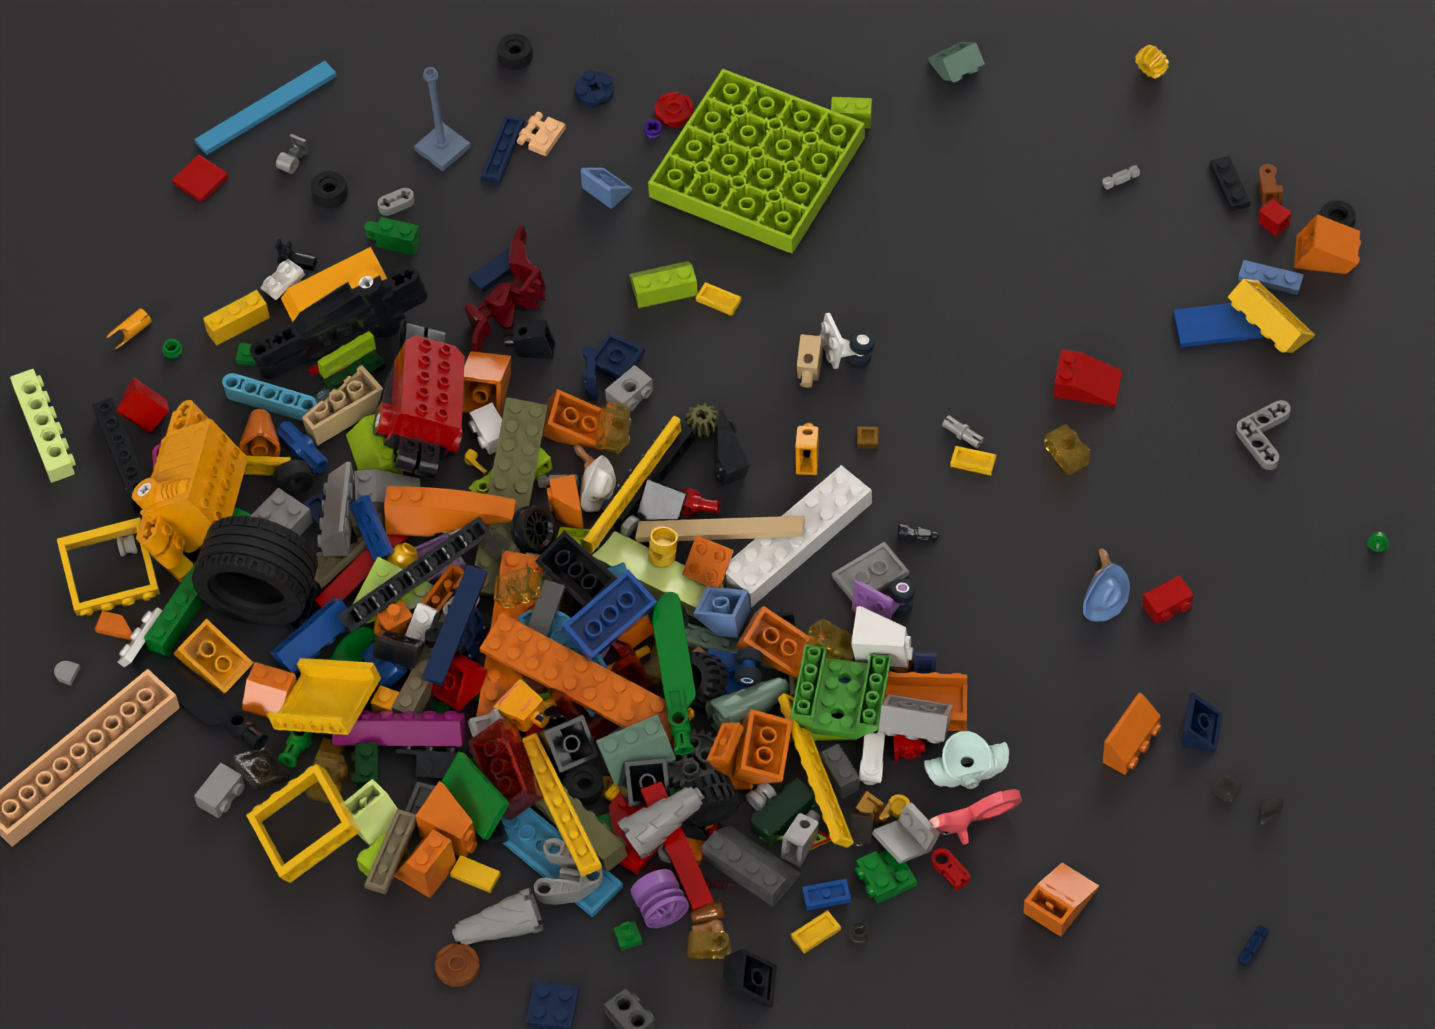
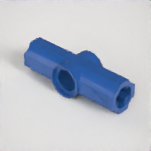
M290 421L281 423L276 430L277 436L288 446L294 458L305 461L314 474L323 472L329 463L326 457L316 448L313 440L307 434L303 435Z

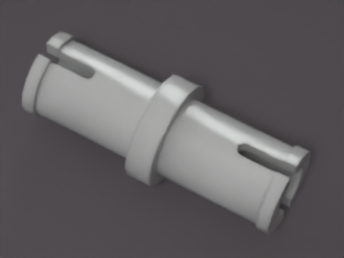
M950 415L946 417L942 424V427L957 435L956 437L959 440H965L976 449L980 447L978 444H982L984 437L969 429L970 426L967 424L963 425Z

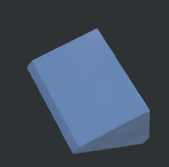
M582 168L580 171L582 189L611 209L633 189L604 168Z

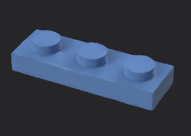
M1243 260L1238 281H1242V279L1258 280L1264 287L1298 295L1304 274Z

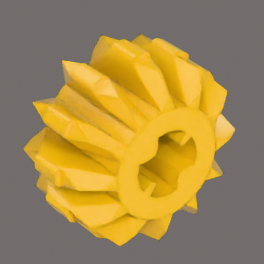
M1147 45L1135 56V62L1139 65L1138 68L1147 74L1149 78L1156 79L1169 68V61L1166 59V55L1162 53V50H1158L1156 46Z

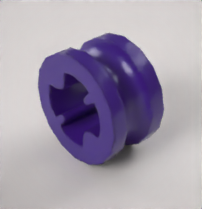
M652 119L644 124V134L647 138L655 139L661 135L662 125L659 121Z

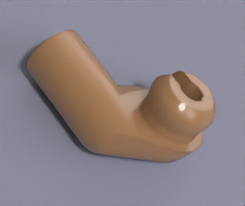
M717 919L692 926L694 937L711 933L718 936L724 930L723 923Z

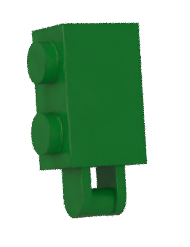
M383 217L380 218L379 222L368 221L364 225L366 237L375 240L377 247L415 256L421 242L419 225Z

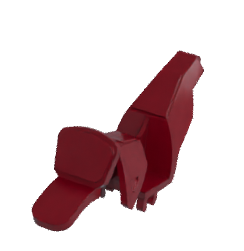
M523 225L517 227L513 241L510 244L509 265L515 280L512 283L500 284L477 307H474L469 302L466 304L465 313L469 322L475 328L472 338L474 352H481L486 337L492 332L488 322L491 317H494L505 329H510L513 327L516 304L524 306L525 309H530L531 307L539 309L540 304L535 302L538 299L546 301V297L543 295L546 286L541 270L532 265L527 257L525 246L527 233Z

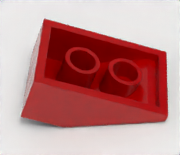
M1061 349L1054 382V397L1116 407L1122 370L1082 352Z

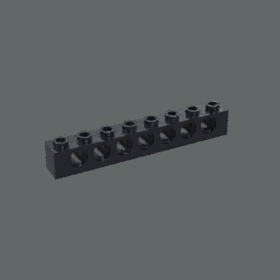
M477 517L338 614L337 619L348 634L352 633L378 613L388 608L389 605L401 599L488 538L491 532L481 518Z

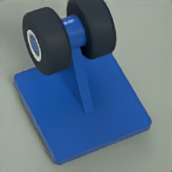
M742 648L738 650L737 654L711 649L707 651L708 654L719 657L722 660L721 663L726 665L725 671H728L729 675L726 677V681H729L728 686L726 685L725 687L727 690L726 695L738 689L747 688V685H755L760 682L761 671L755 667L762 664L763 653L754 648Z

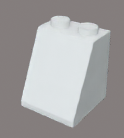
M857 606L851 643L855 662L868 663L871 653L892 656L890 666L908 668L909 660H913L914 651L913 647H911V636L907 635L906 627L866 608Z

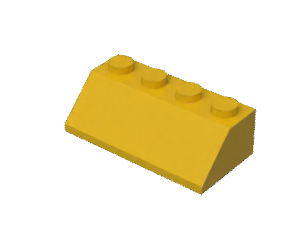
M1242 279L1228 296L1232 301L1231 305L1237 311H1242L1246 314V320L1252 325L1256 324L1261 329L1260 333L1267 339L1271 338L1275 342L1274 346L1282 353H1293L1315 336L1305 324L1258 280Z

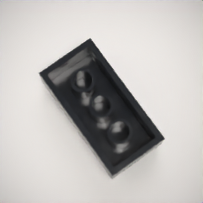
M565 530L535 561L556 583L564 585L566 587L565 591L583 607L618 579Z

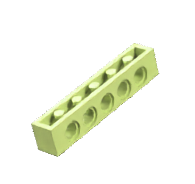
M30 369L11 376L13 388L51 483L74 475L72 466H75L76 463L72 453L67 454L66 450H69L66 438L61 439L60 434H63L60 423H55L54 418H57L53 406L49 407L47 404L51 402L47 391H42L41 387H44L41 375L36 376L34 369Z

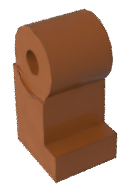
M1264 164L1259 169L1258 185L1262 204H1268L1273 199L1278 203H1282L1283 186L1276 184L1277 169L1271 164Z

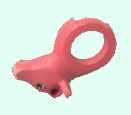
M1016 789L999 791L967 808L935 816L929 822L933 828L939 830L941 835L957 833L963 845L968 844L967 828L970 823L992 818L1012 810L1022 802L1020 791Z

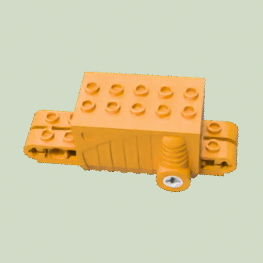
M192 400L184 401L172 413L167 434L161 440V447L159 448V454L157 455V461L151 478L141 481L132 493L133 500L142 508L140 511L142 519L136 539L166 569L174 568L180 562L183 551L191 553L200 548L209 527L214 522L233 515L248 457L234 444L226 433L212 419H209Z

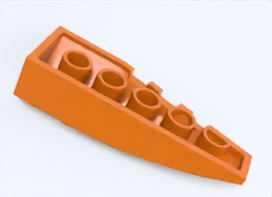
M387 486L384 502L386 534L435 536V533L455 532L454 530L462 529L477 517H480L487 526L510 522L515 514L516 500L452 489Z

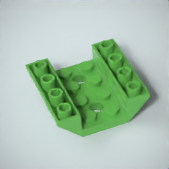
M805 644L791 718L815 734L858 739L879 729L881 708L884 702L892 656L870 653L868 663L826 658L827 647ZM841 678H847L850 680V682L841 683L839 680ZM835 713H840L843 715V717L840 719H836L832 717V715Z

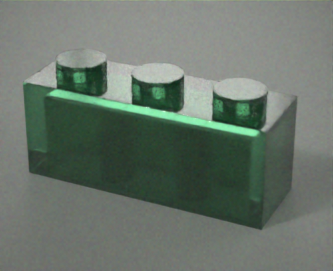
M798 778L792 783L788 782L780 794L771 797L761 811L758 810L752 815L750 820L751 831L758 837H761L762 841L771 847L780 836L787 832L799 813L806 815L817 804L814 791Z

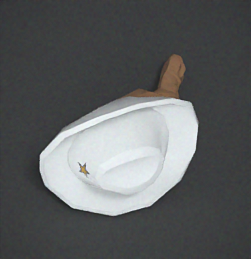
M575 445V453L585 462V470L581 478L580 505L586 512H598L601 510L603 502L612 496L616 487L613 467L603 455L594 460L592 456L586 453L582 446Z

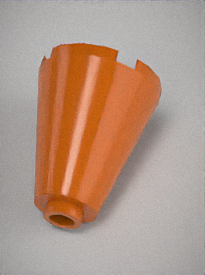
M256 409L250 413L239 443V449L246 456L279 457L281 446L270 413L264 409Z

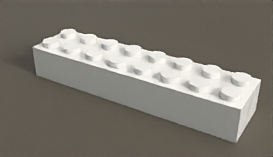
M841 465L782 515L805 516L806 522L803 537L755 538L730 560L722 583L729 589L748 590L750 607H753L872 504V490Z

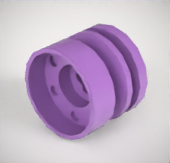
M669 869L656 870L646 874L631 888V895L637 907L640 908L646 925L650 928H660L672 924L680 919L689 909V903L684 897L683 891L679 889V883L674 873Z

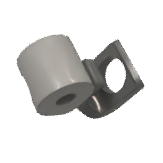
M291 134L290 138L293 142V148L290 147L288 153L281 152L279 154L276 167L293 174L299 166L298 158H302L309 153L310 145L307 140Z

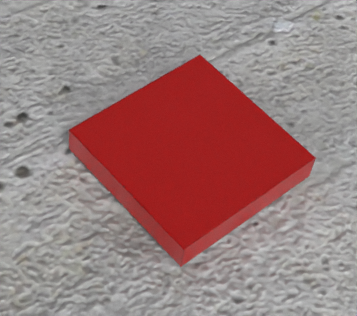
M198 154L172 179V183L202 203L229 177L228 173Z

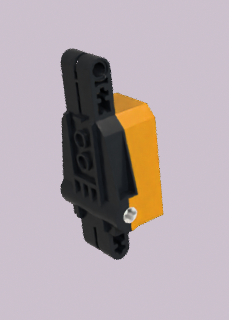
M369 247L287 288L281 300L293 323L255 341L250 346V354L262 376L271 379L310 359L314 361L322 359L324 356L331 354L341 346L348 344L368 331L374 336V339L378 337H391L399 331L401 320L406 318L404 312L426 301L428 297L427 290L418 270L413 266L403 267L386 276L373 250Z

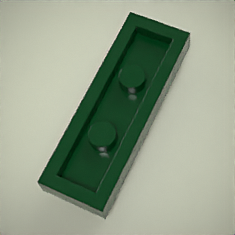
M373 350L351 363L350 366L323 380V385L330 393L333 389L337 390L341 387L349 375L352 377L360 365H363L373 376L385 369L386 363Z

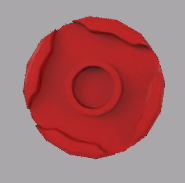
M678 92L666 93L655 104V116L665 126H683L687 124L694 113L693 102L687 95L683 96Z

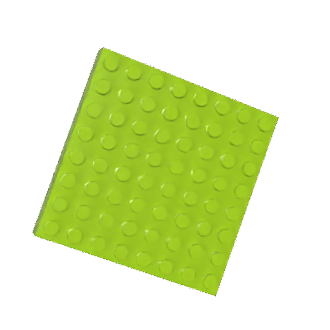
M722 69L649 180V197L793 254L865 139V123Z

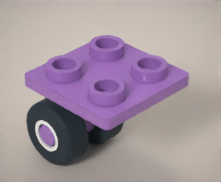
M896 579L890 584L889 596H886L858 580L854 588L852 611L856 613L857 606H861L891 620L892 614L905 616L912 611L915 586L907 579Z

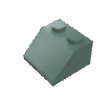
M959 42L928 58L929 63L942 79L952 82L961 80L963 78L962 75L966 73L972 74L979 71V67L985 64L976 42Z

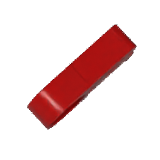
M939 848L932 853V866L952 884L954 891L960 890L970 882V873L949 850ZM944 855L948 858V861L945 864H939L935 860L936 857Z

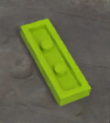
M368 331L317 361L320 375L325 379L375 350L374 336Z

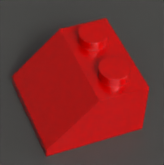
M463 654L460 658L455 656L443 686L433 683L431 695L454 709L461 710L481 691L488 669Z

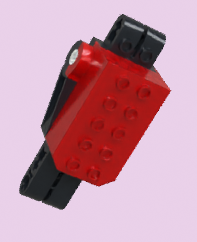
M405 321L400 332L399 353L387 374L377 405L372 434L383 438L384 446L392 447V468L410 473L414 470V473L417 475L434 478L438 470L439 460L443 461L446 455L454 456L461 442L465 356L456 346L445 343V331L426 327L424 330L423 325Z

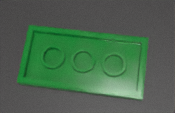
M458 752L441 782L473 821L474 830L482 839L489 840L510 803L465 753Z

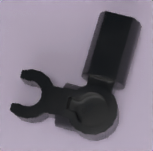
M278 239L275 249L278 251V264L289 259L302 269L315 270L317 265L316 256L298 252L295 254L291 249V241L284 245L281 243V239Z
M440 613L435 615L434 624L425 631V644L429 648H434L444 623L439 621ZM460 642L455 654L456 657H461L465 649V643Z

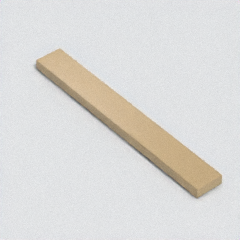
M805 516L639 521L635 538L637 542H649L651 531L657 527L664 526L675 530L678 541L695 540L696 536H701L708 540L803 537L806 520Z

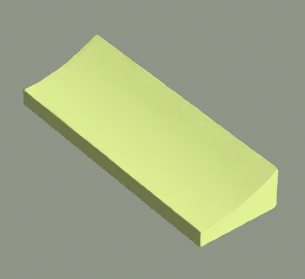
M616 531L592 555L606 568L624 562L627 570L629 569L656 599L662 596L663 593L675 592L678 594L687 614L694 617V611L707 587L683 576L682 573L685 565L674 561L672 565L667 567L653 565L648 560V547Z

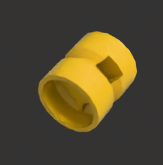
M664 526L657 527L651 531L648 560L653 565L667 567L674 563L678 541L675 530Z

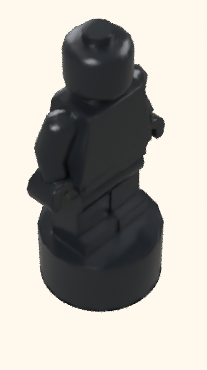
M899 523L898 540L917 539L918 542L930 541V538L931 540L939 538L938 532H930V530L922 529L921 527L910 529L908 524Z

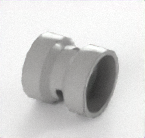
M768 783L758 784L754 791L751 790L746 795L749 804L759 812L766 807L768 801L772 802L777 797L775 790Z

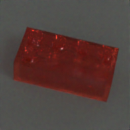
M499 718L468 741L477 768L510 803L502 818L512 820L543 798L517 724Z

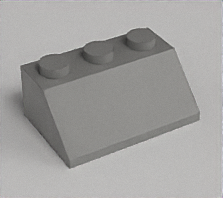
M888 694L882 704L878 731H883L888 736L901 734L906 735V738L912 740L924 738L931 743L944 742L948 732L953 705Z

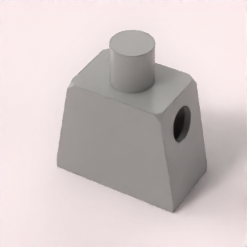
M810 810L807 815L802 813L797 815L783 836L780 858L801 867L817 838L818 821L820 819V815L817 812Z

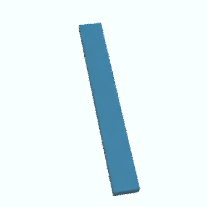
M323 61L197 137L195 143L206 155L212 153L337 77L336 72L326 61Z

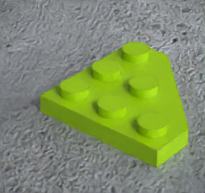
M377 557L354 603L403 569ZM425 581L395 603L403 601L409 610L415 609L417 604L422 602L434 585ZM376 616L366 622V624L375 622Z

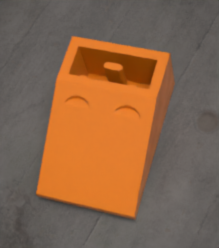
M1061 863L1040 881L1025 899L1024 914L1062 937L1099 889V885L1064 863Z

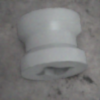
M134 534L117 538L121 557L126 556L127 553H138Z

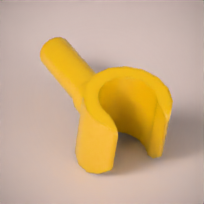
M469 449L465 454V463L470 466L473 465L486 475L488 471L476 461L478 457L477 452Z

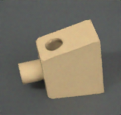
M803 334L800 336L797 375L802 387H812L813 380H819L823 357L821 336Z

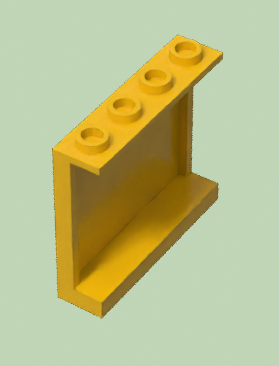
M300 658L297 663L301 672L299 679L279 712L267 713L275 730L349 735L381 679L374 663Z

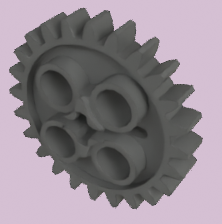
M693 729L692 734L689 736L691 745L694 746V751L687 755H676L674 753L676 761L667 764L669 786L673 784L674 790L680 786L682 790L689 782L701 776L712 773L719 774L707 761L717 737H713L712 732L705 735V731L702 729L697 734L696 730Z

